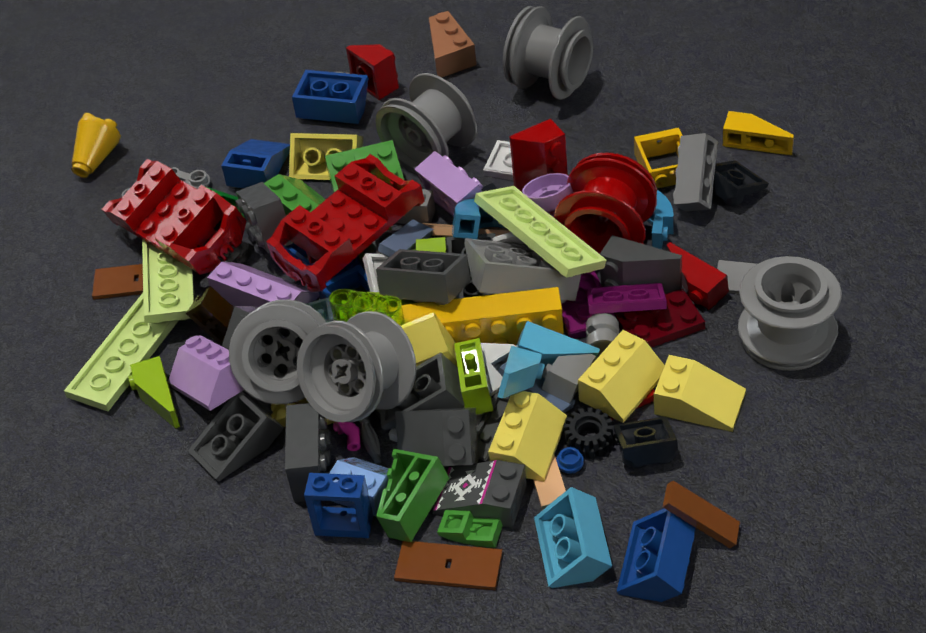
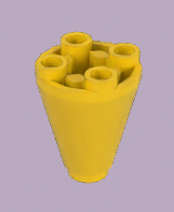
M90 113L83 114L78 122L71 170L74 174L87 178L116 147L121 139V134L116 128L117 123L111 119L103 120Z

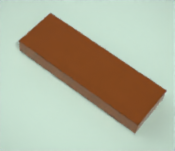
M674 480L667 484L663 508L728 548H732L737 544L740 521Z

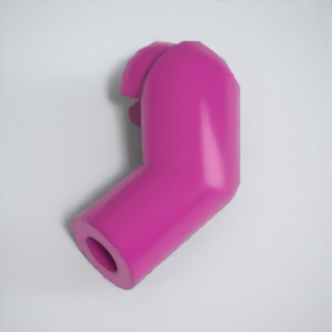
M334 422L333 430L335 432L338 431L339 435L343 433L347 435V449L350 451L359 450V427L353 422Z

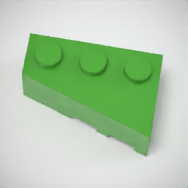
M393 449L392 457L394 460L392 468H388L387 477L389 479L386 489H383L376 517L389 538L412 542L449 480V476L439 457Z

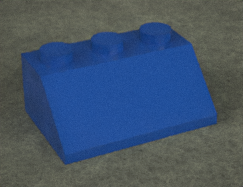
M305 70L292 96L296 118L359 124L365 111L368 75Z
M665 508L633 522L616 592L623 596L663 602L682 594L696 527Z

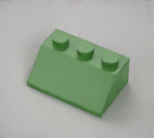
M278 174L264 183L281 199L286 216L299 205L312 212L326 200L300 179Z

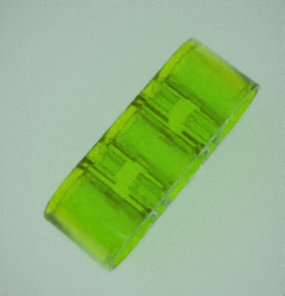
M338 289L332 292L329 297L335 321L347 322L358 313L376 311L389 316L400 326L405 322L401 300L394 296Z

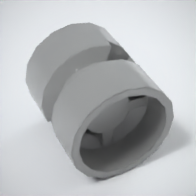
M595 314L588 318L586 322V344L600 349L596 357L597 359L619 335V321L611 314Z

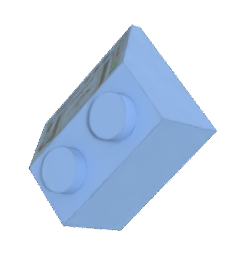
M355 457L337 460L329 474L365 475L373 516L377 515L383 489H386L389 479L387 477L388 468ZM332 501L350 508H355L354 502Z

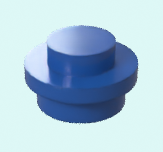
M573 447L562 449L556 459L559 470L565 473H575L584 465L583 455Z

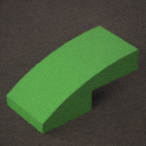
M445 510L437 533L441 537L456 542L496 548L503 525L500 518H474L471 511Z

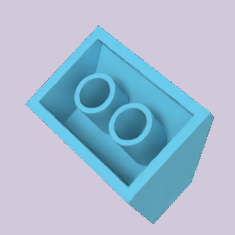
M570 487L534 517L549 587L556 588L591 582L612 567L596 497Z

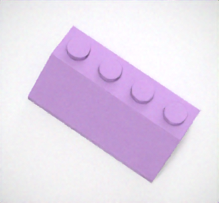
M221 262L207 277L209 286L233 306H254L258 308L268 302L285 299L300 301L311 306L319 297V292H311L303 286L241 263Z
M201 335L186 340V344L179 347L168 380L169 385L210 411L244 390L232 373L228 349Z

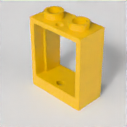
M679 128L634 137V155L637 162L651 174L657 188L676 185L675 172L678 164L651 169L647 158L676 152L679 157L678 147L680 145V138L683 136Z

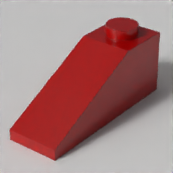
M671 242L667 244L669 252L682 255V285L689 298L695 304L702 305L710 310L729 292L727 274Z

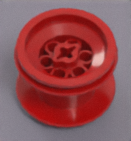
M597 153L583 158L568 176L567 184H571L574 193L564 197L555 209L554 218L599 254L612 235L643 244L646 237L644 222L652 216L657 205V187L651 174L637 161L620 154Z

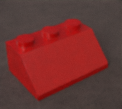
M551 118L509 136L514 186L521 192L527 183L537 177L553 173L568 175L565 133Z

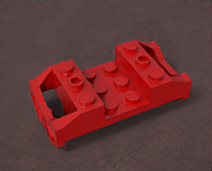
M371 154L364 159L351 161L335 175L338 186L337 191L312 212L299 205L281 220L272 237L266 241L271 257L287 276L294 278L295 281L301 280L302 286H307V289L311 292H320L326 288V283L399 219L413 207L420 206L425 202L421 184L414 180L405 181L390 172L378 158ZM289 241L293 242L306 251L309 262L314 264L306 266L300 259L297 260L290 255L283 246Z
M149 159L140 166L137 181L124 196L109 201L101 209L112 223L145 240L190 267L199 275L213 271L221 263L218 257L225 261L227 257L223 253L233 252L234 249L231 246L237 248L242 243L247 222L235 206L231 205L216 192L203 185L196 189L180 180L172 168L159 161H151ZM222 219L220 229L216 232L214 227ZM208 238H211V239L206 243V245L203 246V244L206 242V240H207Z

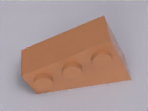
M449 11L429 17L437 76L442 78L477 65L475 44Z

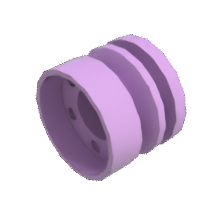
M561 173L537 177L527 183L522 189L523 194L552 217H554L555 209L564 197L574 193L571 184H567L568 175Z

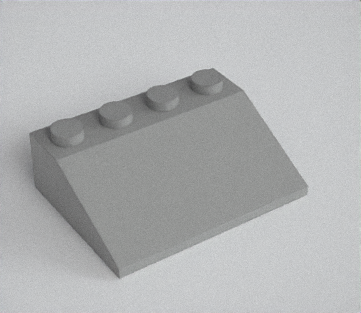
M465 238L464 244L472 282L482 295L559 287L561 303H565L566 300H576L581 274L566 278L553 266L545 262L536 252L529 249L526 244Z

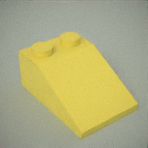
M669 355L654 392V414L733 432L746 394V388L695 360Z

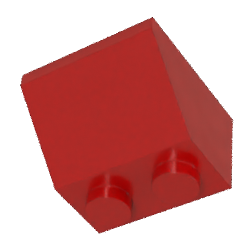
M380 44L349 45L346 47L350 74L368 75L367 92L380 100L399 88L398 73L395 65L396 58L391 50L386 49Z

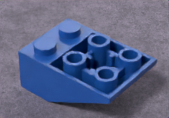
M250 139L231 149L221 165L226 186L247 188L260 182L265 183L275 177L290 153V144Z

